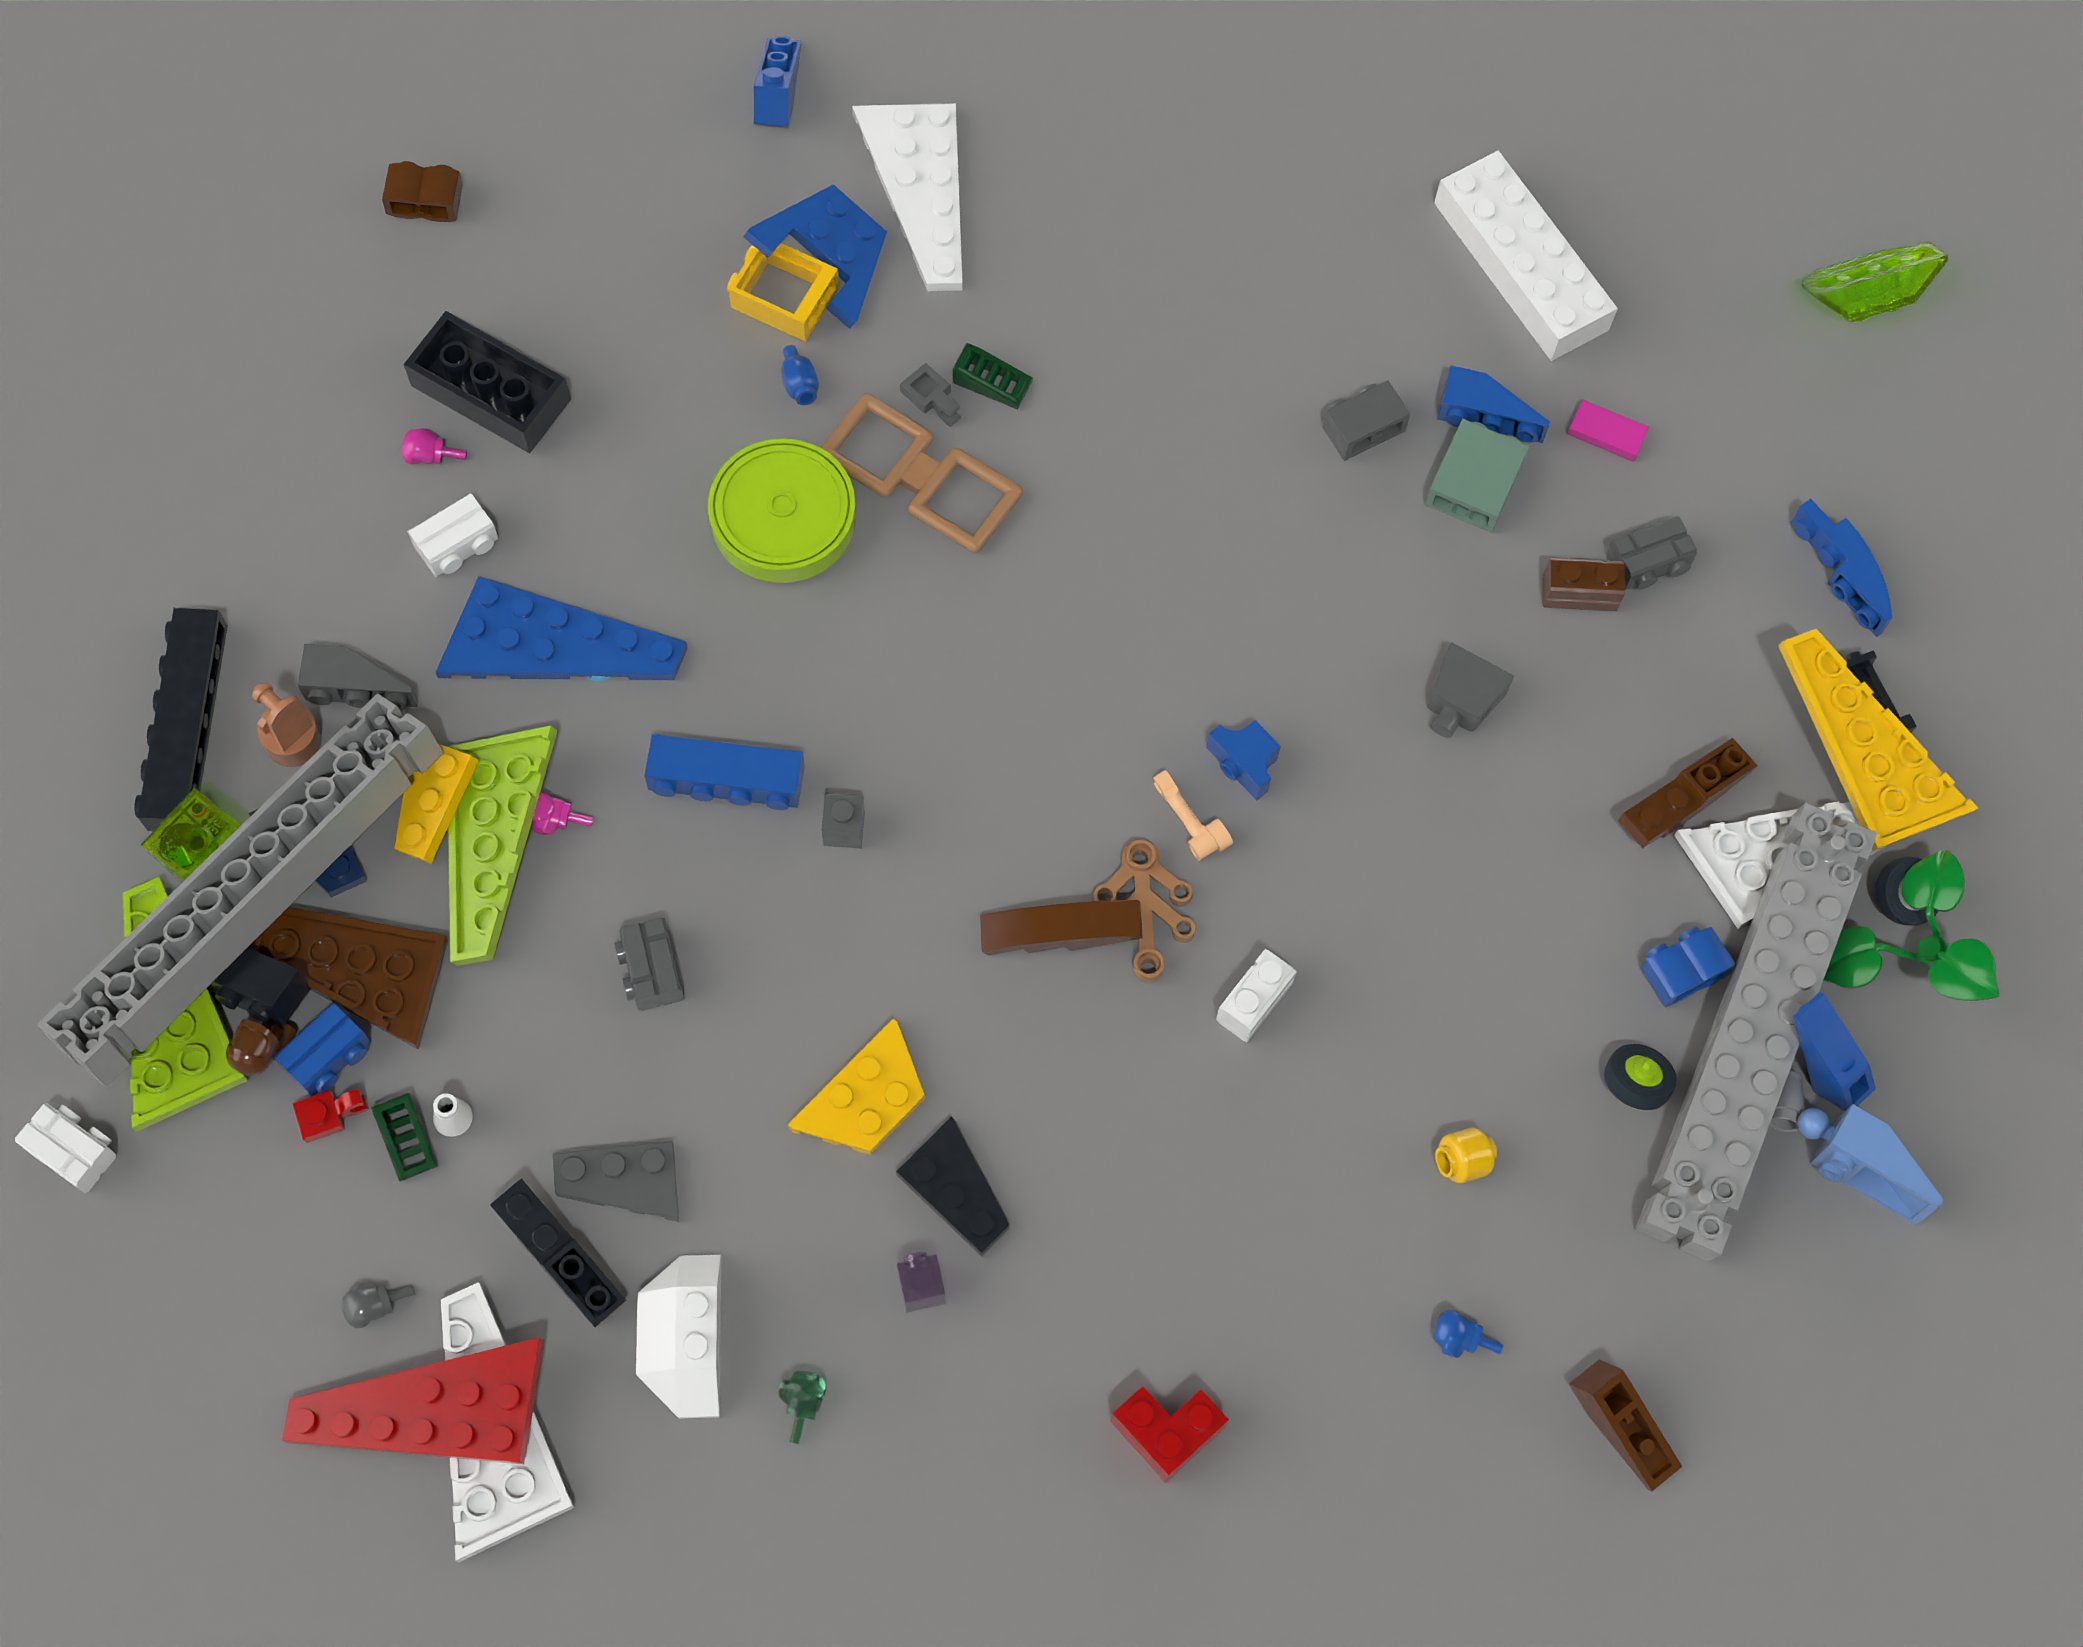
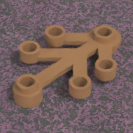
M1134 840L1128 843L1122 851L1121 861L1123 866L1106 884L1099 885L1094 890L1093 901H1100L1098 895L1103 892L1111 895L1112 899L1110 901L1116 900V894L1134 877L1135 892L1127 900L1140 901L1143 939H1138L1139 952L1134 958L1133 972L1139 980L1150 983L1162 976L1165 965L1162 954L1155 950L1152 913L1172 929L1174 939L1180 943L1191 941L1196 930L1192 919L1182 917L1151 891L1150 877L1169 891L1170 901L1178 907H1183L1190 903L1193 889L1189 883L1179 881L1159 864V852L1151 842ZM1137 855H1143L1146 857L1147 862L1140 865L1135 863L1133 858ZM1184 889L1188 896L1183 899L1175 896L1174 891ZM1186 925L1190 928L1191 932L1187 935H1182L1177 931V927ZM1145 963H1151L1154 965L1155 971L1145 973L1141 966Z

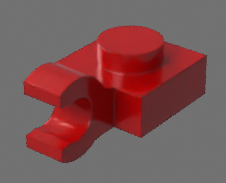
M359 1089L348 1091L338 1099H336L335 1094L331 1090L292 1103L302 1139L306 1143L345 1130L342 1122L343 1118L368 1110L365 1096L360 1094Z

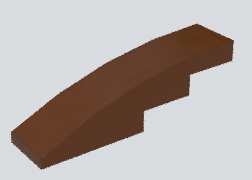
M1139 900L1054 904L980 915L982 952L987 955L1021 949L1028 953L1062 947L1075 951L1143 939L1141 904Z

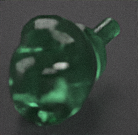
M796 1371L789 1380H782L779 1387L780 1399L789 1405L786 1414L795 1416L790 1443H800L805 1418L815 1420L816 1412L819 1411L824 1399L826 1382L815 1373Z

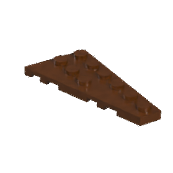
M288 907L247 948L299 969L311 991L419 1050L448 939L445 935Z

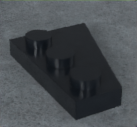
M952 1116L896 1171V1175L981 1257L1009 1230L1010 1225Z

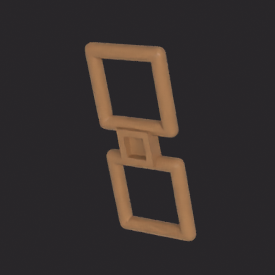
M863 394L821 448L840 462L849 477L882 497L890 496L898 484L912 491L916 495L907 508L912 516L973 553L979 552L1021 498L1023 488L959 448L951 449L943 461L939 463L923 453L933 440V433L871 394ZM868 410L915 438L884 480L836 452ZM957 465L1005 493L974 535H971L926 507Z

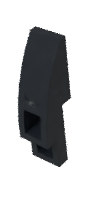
M522 1178L490 1204L491 1208L513 1232L519 1242L594 1327L598 1326L627 1301Z

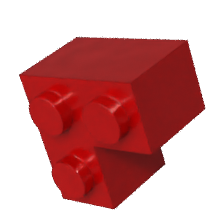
M1142 1386L1112 1413L1110 1422L1166 1483L1226 1428L1229 1419L1201 1389L1170 1416Z

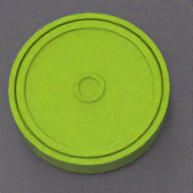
M779 438L764 440L747 446L724 463L715 476L710 488L708 514L712 535L719 551L736 569L762 581L791 583L816 576L831 567L843 555L854 535L856 503L850 477L835 457L809 442Z

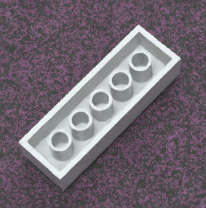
M1499 150L1440 180L1434 204L1550 361L1610 330L1618 308Z

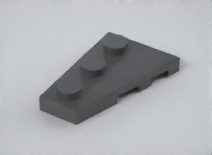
M672 1141L553 1154L556 1196L600 1206L618 1207L643 1215L645 1213L665 1217L667 1220L679 1222L674 1145Z

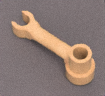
M1166 770L1153 777L1155 788L1165 801L1169 803L1193 837L1187 844L1198 861L1216 850L1222 852L1233 845L1229 832L1219 819H1215L1206 826L1201 824L1193 811L1190 810L1191 808L1188 807L1189 805L1186 804L1179 789Z

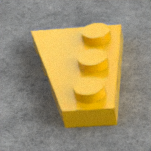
M441 744L439 746L444 753L423 774L419 771H414L408 777L412 785L403 793L394 849L400 853L429 864L433 862L479 762L472 755Z

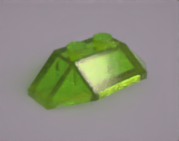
M1930 241L1919 243L1915 247L1900 246L1878 250L1816 269L1807 278L1801 280L1802 287L1820 302L1850 322H1862L1871 316L1884 312H1895L1903 306L1916 303L1948 262V254Z

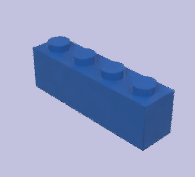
M652 734L644 777L648 790L664 797H672L676 793L690 795L699 801H711L713 798L727 799L730 803L740 806L750 805L753 802L766 804L767 807L775 810H786L788 807L798 808L805 765L803 752Z

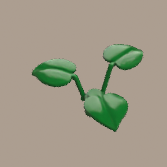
M1941 850L1914 864L1904 876L1901 887L1904 900L1913 909H1926V917L1933 932L1932 936L1925 937L1920 941L1916 953L1884 943L1876 944L1875 934L1868 927H1849L1841 931L1823 981L1843 988L1851 989L1866 986L1874 981L1880 973L1883 960L1878 952L1885 951L1910 959L1916 964L1923 962L1930 969L1928 973L1930 984L1939 994L1945 997L1963 1001H1980L1999 997L1996 964L1989 947L1982 941L1974 938L1960 939L1949 945L1943 939L1944 934L1940 931L1934 916V909L1941 912L1951 911L1956 908L1963 897L1965 877L1959 860L1950 851Z

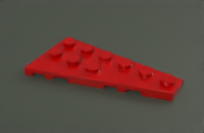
M538 1337L289 1399L282 1441L294 1444L524 1465L544 1340Z

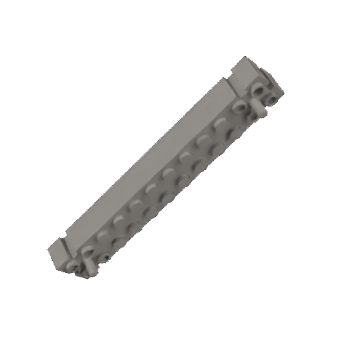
M377 693L356 714L360 721L350 729L344 725L72 990L77 996L67 1006L59 1002L37 1024L39 1029L61 1052L76 1064L79 1063L87 1073L107 1087L129 1065L127 1060L131 1058L132 1051L135 1048L143 1052L412 785L408 777L414 771H419L423 774L444 753L426 724L409 713L403 716L395 704Z
M1806 802L1791 817L1782 841L1787 846L1775 859L1737 959L1736 967L1732 972L1651 1187L1660 1190V1193L1657 1192L1645 1201L1635 1230L1662 1242H1666L1675 1236L1682 1240L1680 1250L1708 1262L1722 1255L1732 1225L1723 1220L1739 1209L1799 1047L1800 1041L1793 1016L1803 1004L1808 1003L1819 993L1863 874L1856 870L1868 860L1877 836V832L1851 821H1848L1842 827L1831 823L1834 814Z

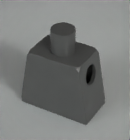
M1451 642L1427 706L1429 710L1438 714L1432 729L1445 738H1451L1458 726L1471 732L1475 731L1507 694L1514 675Z

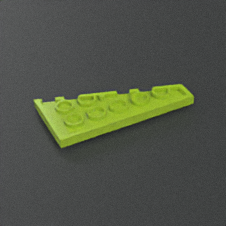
M553 726L447 746L472 755L479 760L448 827L450 962L456 966L493 960L558 732Z
M160 877L122 893L124 937L126 938L169 896ZM208 987L143 1052H140L137 1048L132 1051L130 1094L133 1096V1114H131L132 1129L135 1132L248 1081L246 1075L235 1071L226 1060V1049L231 1040Z

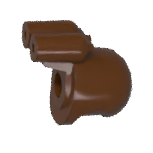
M243 1019L227 1046L226 1060L235 1071L243 1075H259L268 1068L272 1060H275L274 1056L293 1040L297 1030L288 1024H285L283 1027L268 1021L266 1024L262 1023L260 1025L254 1021Z

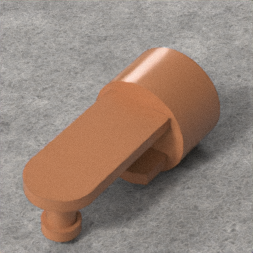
M265 682L256 685L252 691V698L257 703L262 702L268 708L257 723L258 737L267 755L275 763L286 767H297L305 764L319 750L321 745V733L312 713L302 705L296 696L290 695L280 699L273 692V687L269 683Z

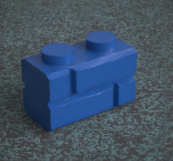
M332 1003L279 1051L274 1058L310 1096H314L318 1091L322 1093L331 1089L338 1080L337 1074L346 1065L353 1066L360 1062L367 1054L368 1049L366 1047L371 1042L366 1034L335 1003Z

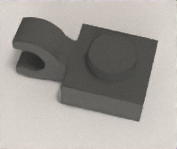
M927 363L900 384V392L923 413L926 414L930 409L934 408L939 417L950 427L961 419V416L956 412L960 409V405L948 396L951 393V385Z

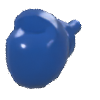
M1454 1310L1445 1311L1436 1322L1433 1339L1442 1346V1353L1458 1358L1464 1350L1474 1353L1477 1346L1498 1354L1503 1349V1344L1481 1336L1483 1331L1481 1325L1476 1324Z

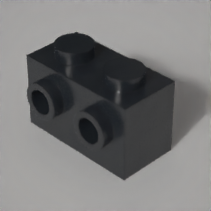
M246 948L211 983L217 993L215 998L225 1007L232 1010L239 1007L246 1010L250 1016L261 1023L266 1024L268 1021H271L283 1027L310 990L299 969L250 948Z

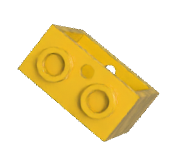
M780 243L768 258L755 246L751 245L745 255L743 267L739 273L735 272L731 276L727 285V292H729L731 308L806 342L825 312L826 306L831 302L839 289L838 268L783 243ZM768 264L812 283L794 314L750 294Z

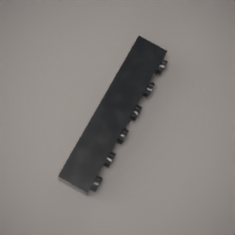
M173 608L172 620L167 621L165 626L167 649L166 654L162 655L159 660V674L162 678L160 689H156L153 695L154 724H150L147 729L149 752L148 758L144 759L141 764L142 793L136 796L134 804L135 816L147 831L162 832L181 811L195 824V819L184 808L196 796L198 798L200 796L228 627L219 610Z

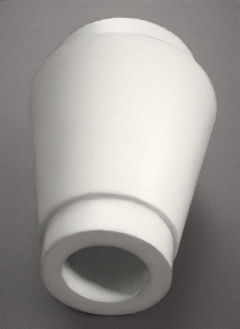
M446 1093L439 1095L434 1100L433 1123L438 1132L445 1136L453 1137L463 1134L470 1127L473 1113L465 1101Z

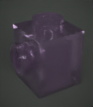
M917 1252L903 1258L904 1262L897 1263L898 1278L906 1313L946 1304L937 1255L927 1256V1252Z

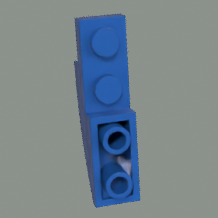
M1809 499L1799 507L1791 521L1796 533L1800 538L1811 544L1826 566L1831 567L1835 571L1828 582L1832 587L1834 595L1851 608L1856 614L1857 620L1864 628L1869 629L1876 637L1879 636L1892 619L1890 598L1879 565L1859 532L1847 518L1835 525L1812 499Z

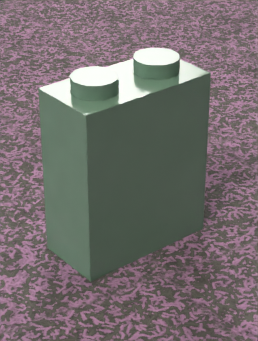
M1462 419L1430 487L1425 506L1492 533L1530 446L1523 444L1516 437L1504 436L1489 430L1482 423Z

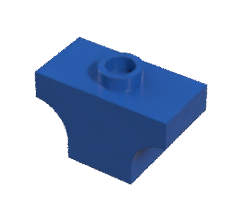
M1256 720L1241 730H1229L1219 725L1211 731L1206 748L1220 762V767L1224 774L1232 781L1237 780L1256 801L1268 792L1271 777L1267 769L1277 761L1281 746Z

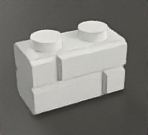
M471 493L407 531L414 548L435 577L442 573L451 574L461 567L463 560L473 554L481 555L488 552L493 547L494 542L499 539L492 521Z
M1265 949L1255 961L1254 966L1250 967L1221 1004L1216 1020L1241 1040L1248 1042L1292 986L1297 971L1275 954Z
M48 1103L43 1104L31 1118V1122L27 1123L15 1137V1142L84 1193L89 1192L99 1180L100 1175L116 1159V1154L107 1147L112 1140L93 1126L86 1132L77 1125L81 1118L66 1106L61 1105L56 1110Z

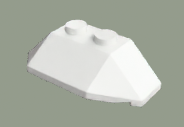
M721 1255L679 1256L638 1292L636 1375L679 1419L720 1418Z

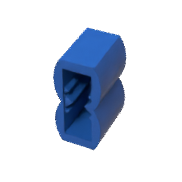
M1694 927L1678 938L1680 943L1670 947L1663 943L1646 954L1648 959L1641 967V970L1665 1008L1724 979L1736 967L1735 962L1712 927L1701 931L1698 927Z

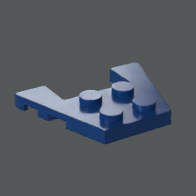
M833 184L750 227L743 237L768 258L786 236L790 234L820 261L838 268L839 278L845 282V285L826 306V309L850 329L858 320L887 231Z

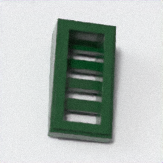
M966 343L953 368L954 384L1017 410L1033 381V377L970 343ZM971 364L975 365L973 372L968 370ZM984 369L989 371L986 379L981 378ZM998 375L1003 377L999 387L994 385ZM1014 381L1017 384L1012 394H1010L1006 390L1010 382Z
M410 1093L371 1107L399 1182L438 1167ZM407 1109L408 1116L388 1124L386 1123L385 1116ZM412 1123L413 1131L392 1138L390 1131ZM418 1138L420 1145L400 1153L397 1152L395 1146ZM421 1152L424 1153L425 1160L403 1168L401 1160Z

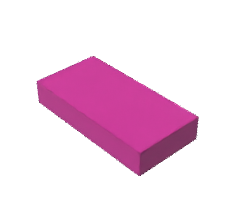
M1582 399L1567 434L1634 462L1649 427Z

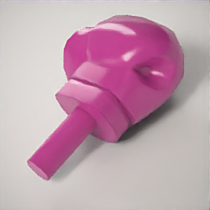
M426 428L412 429L406 432L401 447L402 457L407 463L412 465L420 462L440 464L442 456L465 460L466 451L443 447L444 438H436L437 434Z
M540 792L531 826L534 827V832L538 834L550 835L555 833L557 827L565 829L567 821L591 827L593 817L570 812L571 803Z

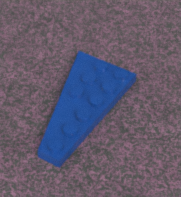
M478 576L438 665L436 675L438 678H451L452 675L471 676L472 679H486V676H510L511 679H570V676L589 678L592 676L628 677L629 680H675L688 647L685 641Z

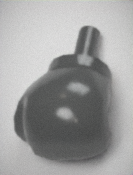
M372 1283L355 1284L342 1298L344 1316L347 1322L354 1328H363L371 1320H376L392 1313L390 1303L415 1295L413 1286L410 1285L387 1293L384 1285L375 1287Z

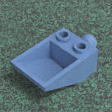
M1854 1104L1832 1125L1827 1114L1818 1108H1808L1799 1115L1797 1126L1804 1137L1812 1140L1823 1138L1810 1164L1819 1168V1173L1826 1179L1833 1182L1841 1181L1914 1225L1920 1223L1941 1206L1943 1202L1942 1197L1887 1123Z

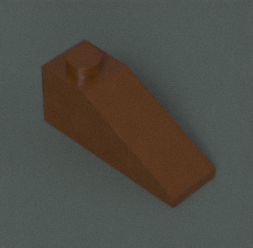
M1597 1360L1569 1383L1587 1415L1648 1490H1655L1682 1467L1624 1370L1602 1360Z

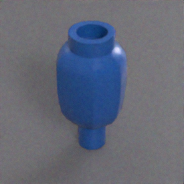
M788 345L783 349L785 360L781 368L786 392L799 405H809L816 400V393L819 388L815 369L808 358L798 354L796 346Z

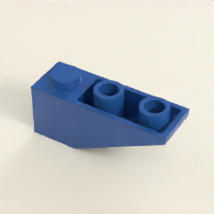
M787 36L767 38L754 82V124L789 126L794 104L801 40H792Z
M1450 366L1437 420L1446 421L1448 424L1459 427L1462 419L1470 422H1479L1489 430L1517 437L1523 442L1543 443L1550 424L1548 419L1487 373Z
M1819 992L1808 1003L1803 1004L1799 1008L1793 1019L1814 1093L1846 1111L1852 1104L1858 1106L1876 1090L1869 1062L1826 995Z

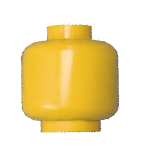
M1475 1127L1445 1135L1435 1152V1160L1440 1173L1457 1184L1488 1176L1494 1168L1497 1157V1148L1494 1141L1487 1137L1482 1130Z

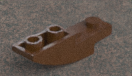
M1731 738L1682 770L1676 779L1625 811L1618 821L1643 849L1658 838L1666 837L1745 778L1758 765L1735 739Z

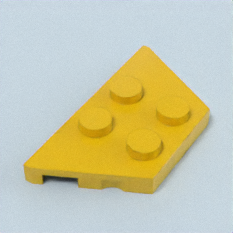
M894 1018L788 1124L789 1130L799 1135L801 1132L822 1138L824 1142L837 1146L846 1145L851 1147L852 1150L871 1155L925 1100L924 1091L900 1027Z

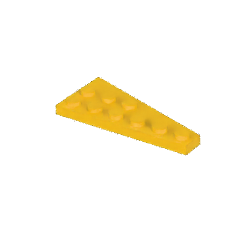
M1817 629L1784 640L1778 645L1860 825L1877 832L1872 851L1979 809L1970 798L1966 800L1953 785L1955 781L1946 772L1942 773L1929 759L1928 751L1889 708L1885 710L1872 696L1874 692L1865 682L1861 683L1846 667L1847 662Z

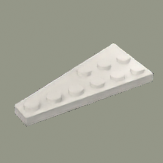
M956 103L852 106L854 119L861 129L865 145L871 153L875 169L892 209L898 217L902 233L909 243L913 259L926 290L962 291Z
M1838 801L1818 807L1834 814L1831 823L1842 827L1848 821L1860 825L1850 802L1839 803ZM1798 809L1749 817L1745 821L1725 824L1720 822L1710 824L1706 828L1691 830V828L1681 829L1675 833V838L1737 929L1752 922L1775 859L1787 846L1782 841L1791 817ZM1880 848V849L1875 850V851H1872V849H1871L1870 855L1876 853L1877 851H1879V850H1881V849H1883V848Z
M479 1282L441 1299L445 1360L506 1346ZM534 1410L524 1465L450 1458L454 1504L452 1509L456 1539L455 1561L458 1563L574 1508Z

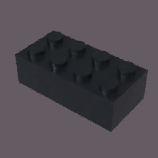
M448 311L443 313L403 364L412 387L529 454L571 400L565 377Z

